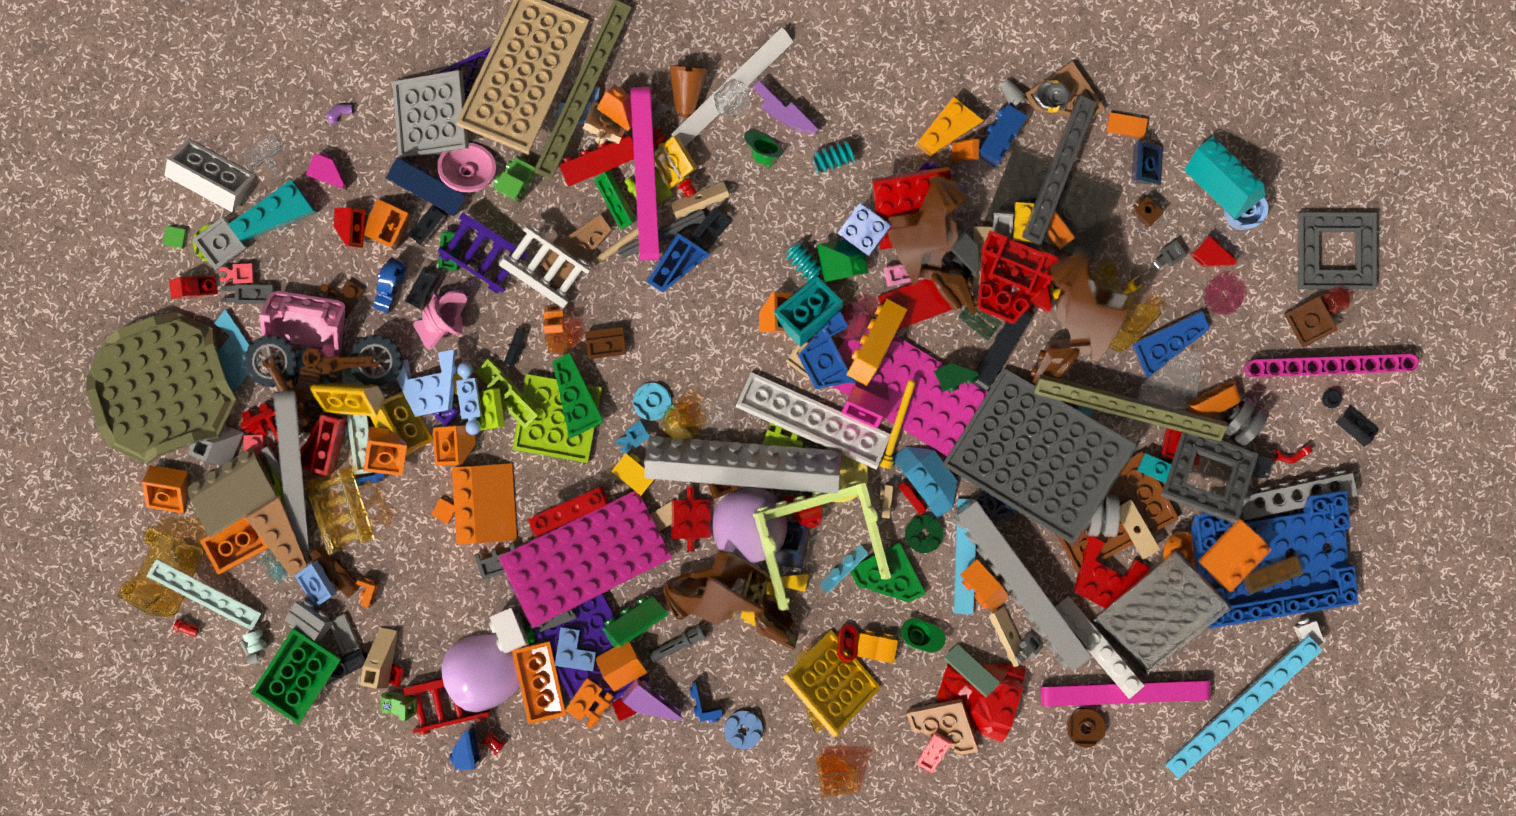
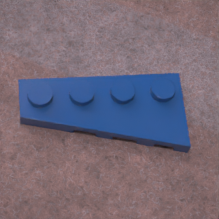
M1203 311L1192 314L1131 343L1146 378H1150L1155 371L1166 365L1171 358L1177 356L1186 346L1192 344L1210 329Z

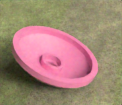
M469 143V149L442 153L438 160V173L441 180L450 188L461 192H475L485 188L492 182L496 173V162L487 149L478 144Z

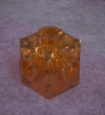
M565 327L563 332L548 333L545 336V345L548 346L549 354L566 355L570 353V346L574 344V337L570 331L565 330Z

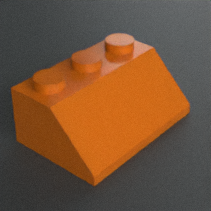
M246 516L213 537L207 536L200 540L218 575L232 570L269 549L247 521Z
M1238 519L1237 523H1234L1200 558L1199 562L1219 584L1232 592L1271 549L1262 538L1242 520Z

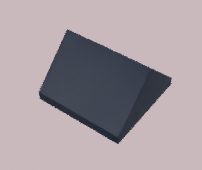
M1138 141L1133 145L1131 183L1161 185L1162 146Z

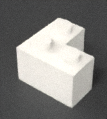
M510 608L490 617L491 622H489L492 632L497 634L498 640L496 642L500 651L503 650L504 653H509L529 644L522 628L525 625L517 608Z

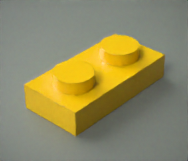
M1015 202L1012 240L1015 242L1032 243L1021 236L1033 209V203Z

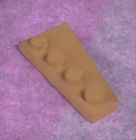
M600 214L556 243V245L576 259L580 257L585 260L611 229ZM551 249L548 250L541 260V264L547 272L559 256V254ZM567 260L564 261L552 278L558 289L575 267V265Z
M280 495L246 515L247 521L290 576L295 575L308 566L301 546L295 536L294 529L289 522L287 512L282 505Z

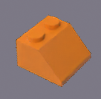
M150 465L142 481L146 507L184 514L188 494L187 487H189L188 471Z

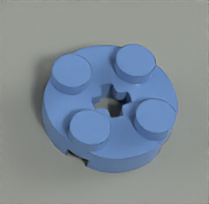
M740 710L734 712L727 719L724 732L727 741L734 748L749 749L760 741L763 727L761 720L754 713ZM741 725L749 727V730L746 731V736L742 732H738Z

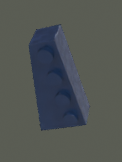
M402 156L401 159L395 158L385 179L394 182L452 216L456 215L465 198V195L462 194L463 192L445 185L438 176L435 179L429 176L428 170L420 166L418 169L411 166L412 161Z

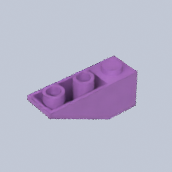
M637 678L622 694L623 702L639 714L679 721L682 719L680 707L675 703L670 704L661 692L658 691L656 693L653 691L651 685L645 680L640 681Z

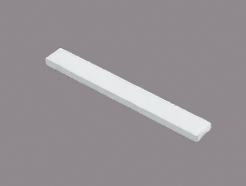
M781 28L671 135H678L684 146L691 142L793 43L787 32Z

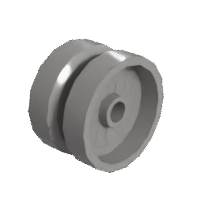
M1106 495L1085 528L1086 535L1098 536L1102 530L1105 537H1116L1120 516L1118 495Z

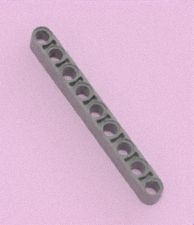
M295 391L274 392L285 510L302 551L309 552Z

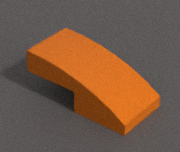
M559 305L545 306L544 333L563 332L564 308Z

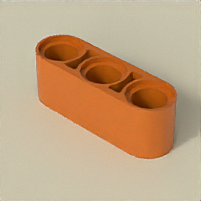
M1230 381L1191 400L1187 405L1190 413L1212 418L1241 402V397L1236 382Z

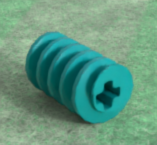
M847 141L843 142V148L839 143L836 144V150L829 146V152L822 148L821 155L817 150L814 151L813 161L818 175H820V169L827 173L828 166L835 170V164L842 168V162L849 166V161L852 159L855 163L852 149Z
M800 241L784 254L789 253L786 259L788 261L794 259L791 265H799L796 271H804L801 277H808L806 283H809L822 273L821 265L816 266L818 259L811 260L813 253L806 254L808 247L801 248L803 241Z

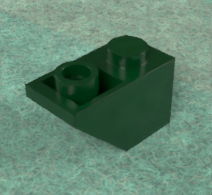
M954 362L934 370L943 392L948 390L949 393L960 389L958 385L964 382L968 385L977 381L976 377L980 375L978 371Z

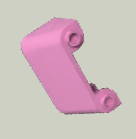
M275 291L269 294L260 313L262 337L270 335L280 336L290 343L321 347L327 357L341 356L345 320V305L343 302L283 291ZM270 347V350L277 351L278 348Z

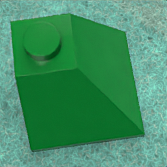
M848 240L817 244L825 282L857 277L869 273L865 254Z

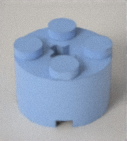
M1265 198L1261 199L1249 209V212L1243 213L1236 220L1225 210L1224 216L1231 227L1238 230H1248L1260 225L1266 218L1268 203Z

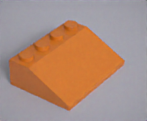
M512 463L452 467L457 545L517 540Z

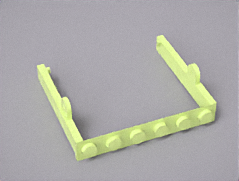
M859 480L847 483L848 487L841 488V485H839L838 494L814 492L812 497L805 498V495L796 497L792 503L787 504V501L776 503L774 508L769 509V506L758 508L757 513H753L779 610L789 609L787 603L790 601L789 598L786 599L775 560L773 552L776 551L775 542L772 537H769L765 523L769 519L859 494L881 579L891 578L876 523L877 514L872 507L866 483H859Z

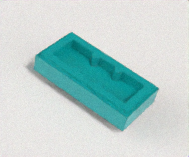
M1144 453L1136 471L1165 483L1171 464Z

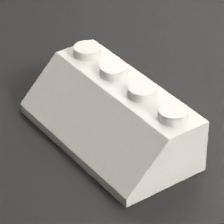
M190 139L167 159L165 170L166 177L231 212L241 204L256 176Z

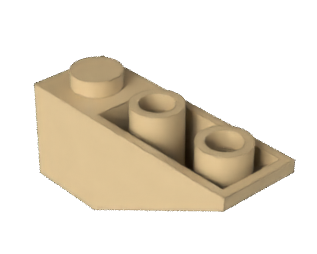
M380 627L363 665L360 685L375 689L388 688L398 635L397 630Z

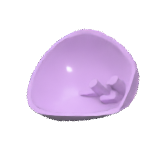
M743 487L725 495L717 504L712 521L713 535L718 549L731 552L750 563L765 560L753 513H757L758 508L769 506V509L774 508L780 500L773 493L757 487ZM786 515L765 521L769 537H772L775 542L776 551H773L774 555L779 552L786 538Z
M497 634L466 637L453 644L444 655L442 678L445 689L455 704L464 710L482 712L495 708L510 698L520 687L512 651L504 653L503 650H499L496 642L498 640Z

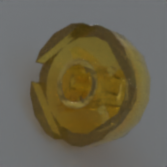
M678 402L668 407L664 412L662 429L671 438L688 440L697 434V425L694 419L691 421L687 413L690 408L686 403Z

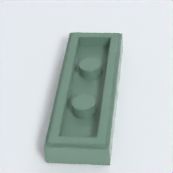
M958 644L944 657V660L985 697L989 696L1000 685L997 679Z

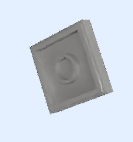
M221 217L192 239L216 271L248 248L243 241L237 238L225 217Z

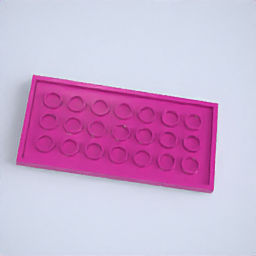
M862 314L858 316L838 349L848 370L854 361L852 356L856 348L860 349L862 346L859 343L864 333L868 334L870 331L867 327L871 320ZM894 335L880 365L874 373L875 378L871 379L867 386L859 381L832 386L849 396L853 386H856L889 401L883 418L894 424L907 383L910 379L914 380L915 386L901 429L946 456L949 455L988 391L985 392L972 383L966 385V382L958 385L960 389L949 393L948 390L943 392L934 370L945 365Z
M634 491L607 504L605 507L586 514L498 557L532 628L672 559L641 495Z

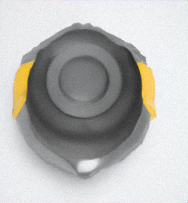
M1047 80L1041 83L1033 94L1040 108L1051 113L1064 109L1071 98L1069 90L1058 80Z

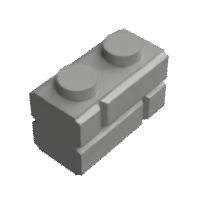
M308 600L296 601L286 616L285 621L314 642L322 641L332 626L333 621L329 619V615L326 612L314 609L315 605Z

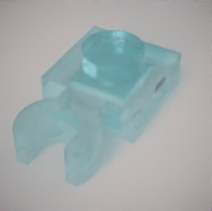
M266 551L265 554L268 556V561L265 562L259 558L258 562L268 567L265 573L277 585H280L289 576V573L278 559L276 561L273 560L271 552Z

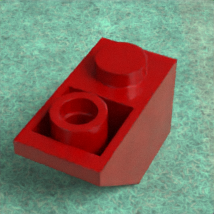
M1205 237L1190 253V256L1203 267L1232 266L1237 263L1234 259V254L1220 247L1221 243L1214 237Z
M215 276L178 277L169 280L171 299L217 295Z

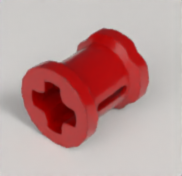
M493 730L481 742V744L487 745L494 751L493 754L495 756L507 743L505 740H500Z

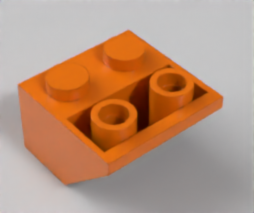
M377 199L364 225V235L396 250L412 215Z

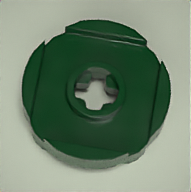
M918 515L906 525L905 540L916 552L929 553L936 550L941 544L943 529L939 521L934 517ZM923 528H925L929 536L922 540V536L918 533L922 532Z

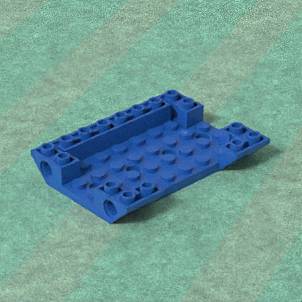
M1346 490L1308 496L1303 512L1244 521L1250 529L1263 539L1271 551L1232 592L1219 584L1202 566L1199 560L1234 523L1208 513L1194 516L1191 536L1199 603L1209 629L1359 604L1355 566L1348 562L1345 530L1351 529ZM1326 542H1330V550L1324 552L1323 545ZM1289 548H1292L1294 554L1292 557L1287 558L1285 553Z

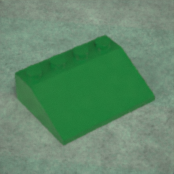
M292 628L251 694L297 725H300L342 659L321 641L314 642L296 628Z

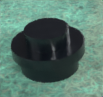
M1329 389L1322 395V403L1327 408H1336L1341 403L1342 397L1337 390Z

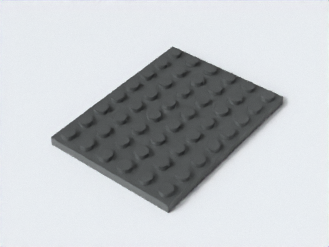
M1003 368L942 465L1075 546L1137 448V445L1060 400L1034 394V385Z

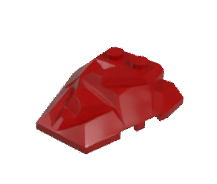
M990 230L982 247L978 310L1015 324L1053 280L1050 266L1061 260V258L1046 252H1040Z
M1008 663L980 664L1000 682V685L989 696L985 697L950 664H947L936 702L943 703L962 699L971 726L985 737L1004 742L1008 730L1012 727L1020 701L1026 669L1018 666L1014 667Z

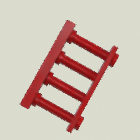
M603 486L527 520L536 537L605 507L610 502Z
M443 678L412 684L403 688L405 696L411 695V697L417 698L416 713L419 726L413 729V733L419 732V735L428 734L431 732V729L474 719L476 722L487 720V716L491 714V711L487 710L464 715L463 708L454 702L457 717L446 720L439 692L441 687H445ZM428 690L432 693L438 722L427 724L421 699L422 692Z

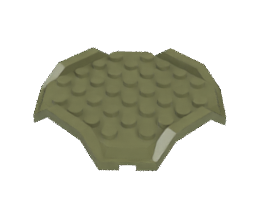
M177 312L152 316L116 330L105 339L87 374V396L97 427L108 446L147 465L162 455L196 442L220 438L227 425L225 423L230 413H233L239 401L227 380L216 347L215 330Z

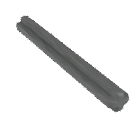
M698 210L658 229L659 242L702 222L706 218L703 210ZM639 239L618 248L617 251L621 259L639 252Z

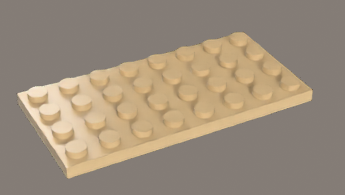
M514 0L456 124L529 154L589 25V20L542 0Z

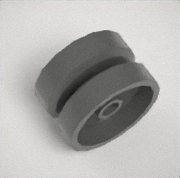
M1249 397L1241 399V402L1234 406L1224 420L1228 425L1225 433L1228 436L1235 434L1234 440L1241 446H1245L1252 441L1269 418V412L1262 407L1255 409L1256 404Z

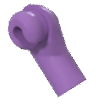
M335 105L327 112L328 122L336 124L341 114H353V105Z

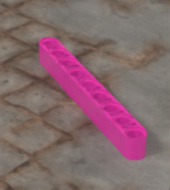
M631 87L640 261L660 260L650 87Z
M1413 354L1259 359L1247 361L1244 364L1243 371L1248 377L1408 372L1417 369L1419 361ZM1406 358L1410 361V365L1408 368L1404 365V360ZM1368 359L1372 363V367L1370 369H1367L1365 365ZM1386 359H1389L1391 362L1390 368L1385 366ZM1348 360H1350L1353 364L1351 370H1349L1346 367V363ZM1310 361L1313 362L1315 366L1312 372L1308 369V363ZM1329 361H1332L1334 365L1331 371L1327 368ZM1291 362H1293L1296 367L1294 372H1291L1289 370V364ZM1253 363L1257 366L1255 374L1250 371V366ZM1271 363H1274L1276 365V371L1274 373H1272L1269 369Z
M1197 679L1185 680V682L1165 680L1166 682L1161 683L1159 681H1146V683H1142L1144 687L1130 699L1115 682L1108 683V685H1102V683H1089V685L1070 684V686L1058 684L1051 685V687L1041 685V706L1211 700V680L1197 681Z

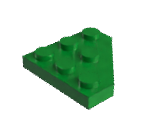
M899 542L884 550L891 578L881 579L875 555L860 562L850 572L858 587L908 603L926 594Z

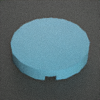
M646 383L639 387L634 394V409L643 419L650 421L659 420L670 410V394L661 384Z

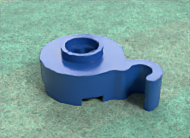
M391 257L383 265L377 278L378 294L373 308L386 314L390 312V304L398 292L395 288L398 287L400 282L402 283L407 271V267H405L406 262Z

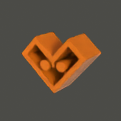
M978 560L974 561L960 574L964 579L961 583L968 591L973 589L976 593L974 597L985 610L989 608L994 612L1009 598L1003 587Z

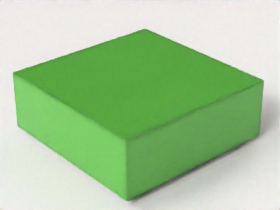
M166 226L163 245L183 249L187 230Z

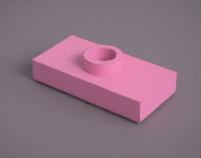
M902 264L883 268L887 287L911 282Z

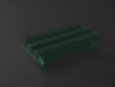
M966 306L958 318L988 341L1000 325L976 307V313L994 326L993 329L989 328L970 313ZM964 315H968L971 319H973L985 330H987L989 334H985L982 330H980L968 319H966Z

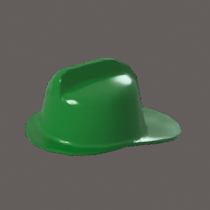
M749 129L745 132L744 139L752 148L753 159L757 163L771 168L777 157L782 156L784 153L783 148L770 135L757 129Z
M911 618L906 620L901 627L902 638L911 649L934 653L941 650L945 645V634L936 625Z

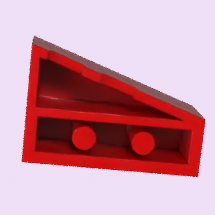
M326 413L320 416L306 443L300 449L302 469L326 476L335 472L347 417L334 413Z

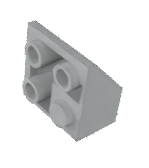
M226 425L220 438L196 442L191 445L188 454L206 462L222 466L235 457L244 432Z

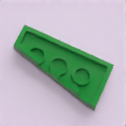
M571 353L552 361L569 439L604 423Z

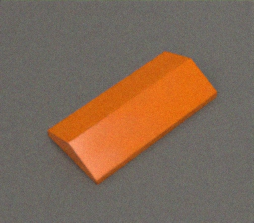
M550 641L528 644L512 651L528 725L566 716Z

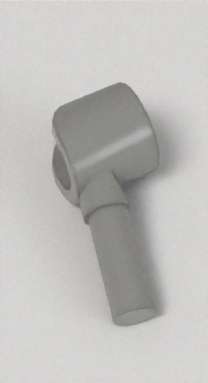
M244 640L241 641L240 644L245 651L247 663L251 665L260 663L258 653L249 654Z

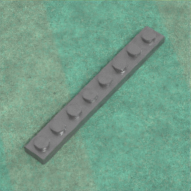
M1082 95L1076 98L1021 236L1037 245L1042 243L1097 104Z

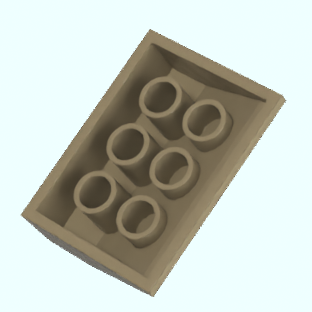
M253 447L187 487L190 501L210 538L276 497L266 462Z

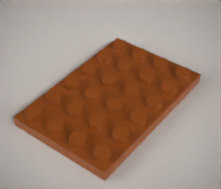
M1143 451L1130 457L1107 495H1118L1119 505L1131 499L1152 534L1179 518L1169 499L1161 496L1163 488L1159 481L1136 471L1144 455ZM1120 520L1116 537H1105L1102 530L1098 536H1094L1105 542L1095 560L1101 562L1133 544ZM1138 526L1134 527V532L1136 533L1139 531ZM1084 530L1075 546L1056 535L1078 574L1079 567H1081L1083 561V550L1086 549L1087 545L1086 531Z

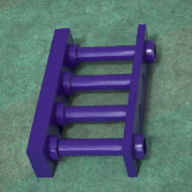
M462 212L458 218L461 220L459 223L461 226L446 249L442 250L439 248L437 250L440 253L439 257L446 262L452 260L489 284L488 288L496 294L499 291L504 293L505 289L500 286L509 271L502 268L494 282L484 277L500 250L503 251L505 248L510 252L509 256H512L517 247ZM472 227L478 231L476 233L477 237L460 261L451 254L467 229L470 230ZM489 238L494 241L492 244L494 247L479 270L475 271L467 265L483 240L486 241ZM523 252L518 262L520 259L524 261L528 254Z

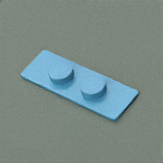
M859 545L836 568L831 570L830 574L819 585L826 593H829L868 555V552Z

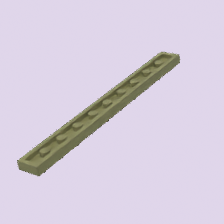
M613 0L534 169V173L549 180L553 179L632 7L618 0Z
M1041 374L1034 388V394L1220 442L1228 427L1227 422Z

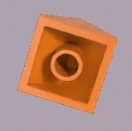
M630 641L622 647H613L595 658L603 678L614 692L648 673Z

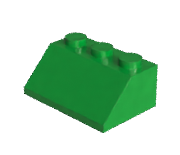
M646 595L636 601L638 605L633 608L628 606L620 612L621 616L616 619L612 617L604 622L606 626L602 630L614 648L622 647L669 615L653 596L648 598Z

